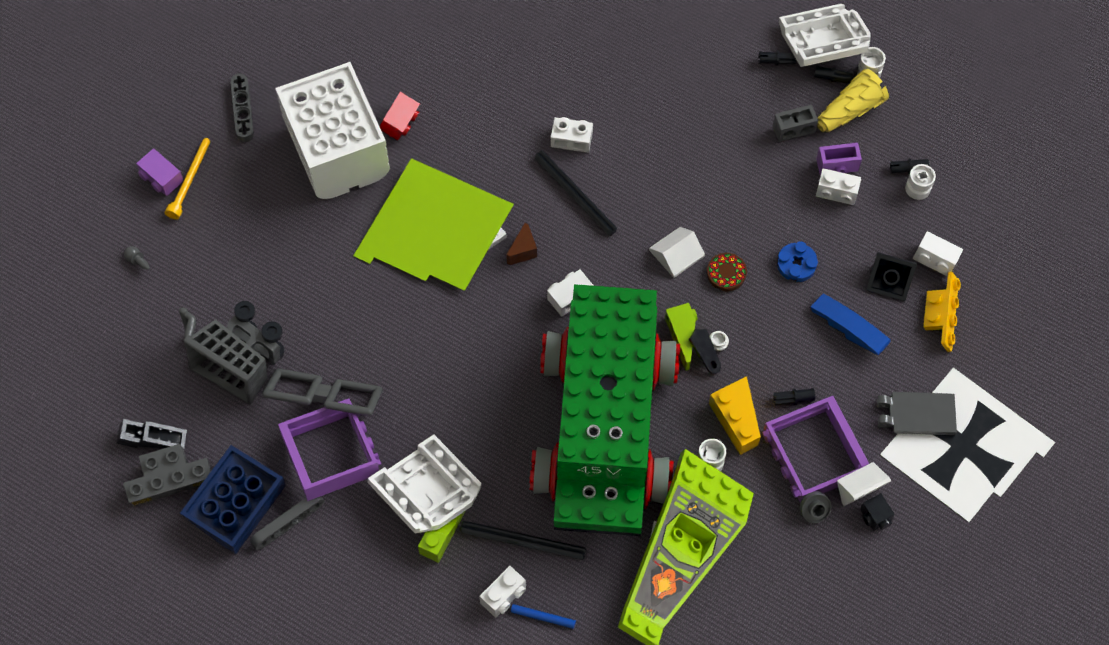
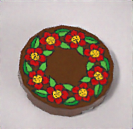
M720 253L714 256L707 268L709 282L712 286L722 291H734L740 288L747 275L744 261L731 253Z

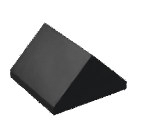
M877 252L866 290L906 301L917 263Z

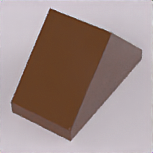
M524 223L507 253V264L509 265L537 258V247L529 225Z

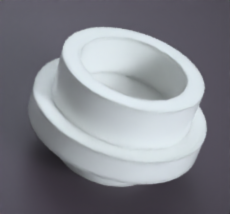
M716 331L710 335L715 351H722L727 348L729 339L724 332Z

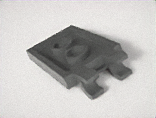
M892 392L891 397L887 395L878 396L877 408H890V416L885 414L879 415L878 428H893V434L956 435L955 394Z

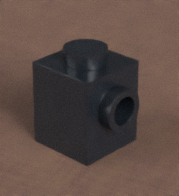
M882 493L863 502L860 508L865 524L871 526L873 531L878 528L883 530L889 527L895 516Z

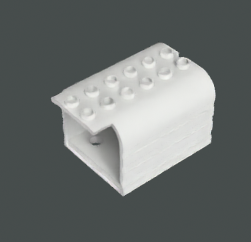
M351 62L275 88L282 117L318 198H334L350 192L349 188L357 185L359 188L370 185L387 175L390 165L388 163L386 140ZM337 83L344 84L341 89L334 88V85ZM301 96L307 98L306 100L301 102L296 101V99Z

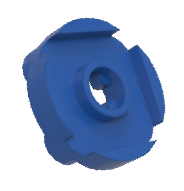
M799 241L788 244L781 249L778 254L777 268L784 278L803 282L814 275L818 265L817 255L806 243ZM794 259L801 260V265L793 264Z

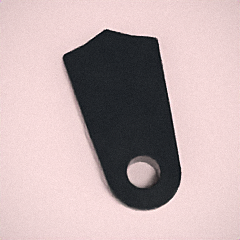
M695 329L689 338L691 345L704 363L707 371L711 374L719 373L721 363L707 329Z

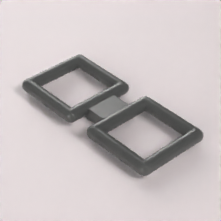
M277 368L273 372L262 395L265 398L303 405H310L312 401L324 403L326 409L371 416L383 389L376 385L336 379L333 386L321 384L322 377L319 375ZM280 377L312 382L305 396L273 391ZM340 388L372 393L367 407L334 402Z

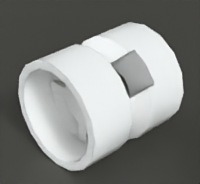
M869 47L867 53L861 54L857 75L864 69H870L880 78L886 60L884 52L879 48Z
M925 164L914 166L906 183V193L916 200L928 197L935 182V171Z
M707 439L701 443L698 457L717 470L722 471L726 457L725 445L717 439Z

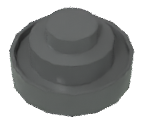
M814 491L803 497L799 509L800 514L806 521L819 523L828 517L832 506L831 501L825 494Z

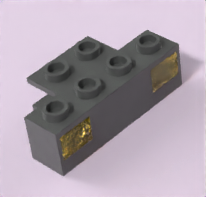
M177 444L139 456L144 477L127 481L123 484L129 504L136 506L199 487L212 471L207 457L188 463L184 448L181 447V444Z

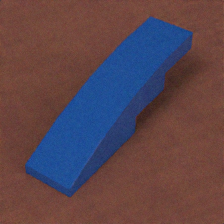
M824 293L811 306L813 313L828 320V324L831 327L845 333L846 339L876 355H879L891 342L875 326Z

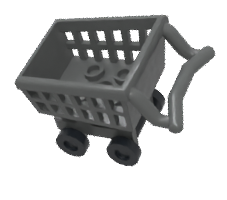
M241 301L236 304L234 308L235 316L229 320L227 328L215 319L194 334L196 318L187 311V308H180L179 313L185 330L184 344L189 369L248 404H252L268 379L266 360L274 365L284 356V347L278 342L283 334L280 324L272 321L267 322L260 331L256 324L250 321L255 316L254 305L249 301ZM219 348L222 349L223 351L220 352L218 355L214 353ZM205 359L211 360L205 368L200 366ZM215 364L219 365L220 367L214 374L209 371ZM224 370H227L229 373L224 379L220 378L219 375ZM233 375L236 376L237 379L233 384L227 382ZM244 381L245 386L243 389L237 388L239 383Z

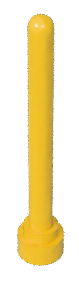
M208 138L202 140L174 202L168 204L164 212L169 218L178 220L182 214L181 204L210 144Z

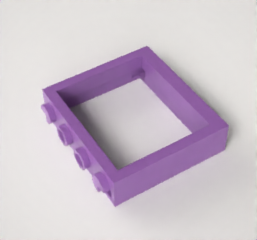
M834 396L766 422L762 432L765 441L770 443L774 459L776 461L779 460L782 466L781 472L783 477L788 479L791 484L790 489L793 496L797 497L799 502L808 493L814 491L826 493L838 488L837 480L856 470L804 490L775 432L826 412L856 470L869 464Z
M349 398L346 399V400L340 401V403H345V404H351V405H352V403H351V401H350ZM324 407L278 424L281 437L307 501L368 479L379 471L378 466L381 465L378 453L374 454L372 451L374 449L371 437H366L367 429L364 421H359V414L331 410ZM348 417L368 463L311 483L293 437Z

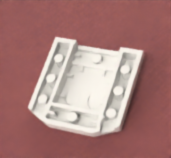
M844 4L779 17L782 35L800 67L867 53L869 50L870 31L858 12L853 9L850 11L846 10Z
M434 434L418 444L415 452L388 470L384 467L368 478V484L415 534L438 530L473 505L482 484Z

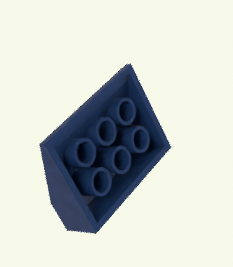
M230 445L182 509L180 515L217 543L237 554L286 484L282 476Z

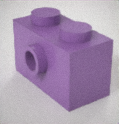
M858 143L819 147L816 160L821 176L823 168L841 173L859 171L862 158Z
M154 148L136 163L139 169V176L144 181L149 180L152 187L158 193L162 192L167 196L184 181L181 171Z

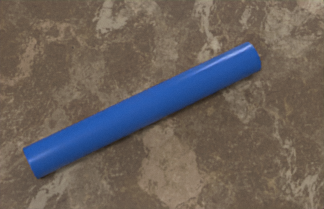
M515 604L511 608V613L572 629L575 627L576 620Z

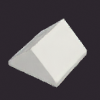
M682 227L677 228L649 248V251L673 278L705 257L694 231Z
M874 462L837 480L843 506L891 482L889 476Z

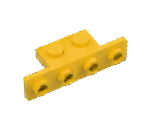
M948 272L946 289L927 291L923 326L926 331L942 329L941 344L947 352H952L953 345L955 344L956 308L959 307L957 295L961 287L959 278L953 272Z

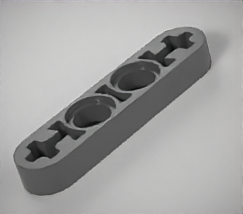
M236 74L231 78L235 131L240 141L249 142L254 137L249 83L244 74ZM239 81H242V90L238 88ZM241 96L247 98L246 101L243 103H238L236 101L237 98ZM240 113L248 114L246 119L238 118ZM246 125L247 134L243 135V126Z
M322 496L307 501V498L303 499L251 537L250 542L256 550L263 549L318 510L325 500Z

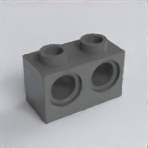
M812 105L775 114L772 126L778 141L781 142L815 133L818 119Z

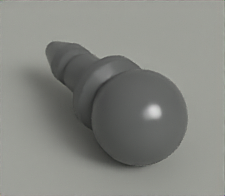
M130 246L125 249L124 257L127 261L134 265H139L143 269H150L148 262L143 259L144 256L137 247Z

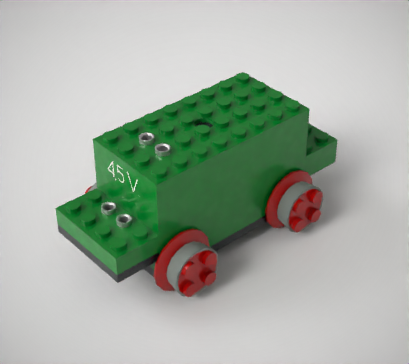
M574 284L569 326L566 327L563 335L550 331L547 334H543L540 373H544V376L560 375L562 384H564L559 442L556 443L553 451L537 447V450H532L530 490H533L534 494L550 493L552 502L555 501L554 530L641 537L643 503L644 509H646L650 500L663 504L672 484L674 461H670L669 457L653 459L651 449H648L652 391H654L657 383L673 386V383L677 384L680 344H676V341L661 342L658 333H656L657 290Z

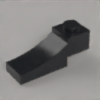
M123 419L119 425L116 444L134 448L153 447L162 449L181 444V447L184 448L187 430L149 421L140 423Z

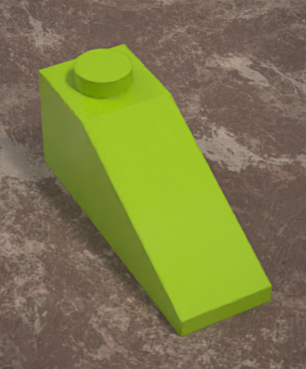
M689 303L666 309L665 320L673 341H676V344H680V358L685 371L690 369L693 346L689 338L693 334L695 323L698 320L695 309H691Z
M465 511L440 529L425 532L418 545L419 554L439 563Z

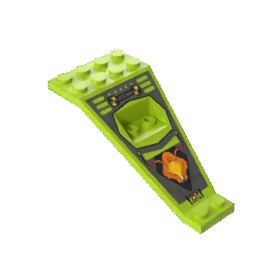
M683 450L680 453L672 484L622 611L618 628L645 645H659L663 628L746 525L754 493L690 451Z

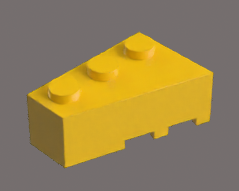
M746 376L712 393L709 400L710 407L740 455L757 447L761 437Z

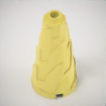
M870 69L862 70L817 118L819 130L831 132L889 99L886 86L882 89L880 86L883 81Z

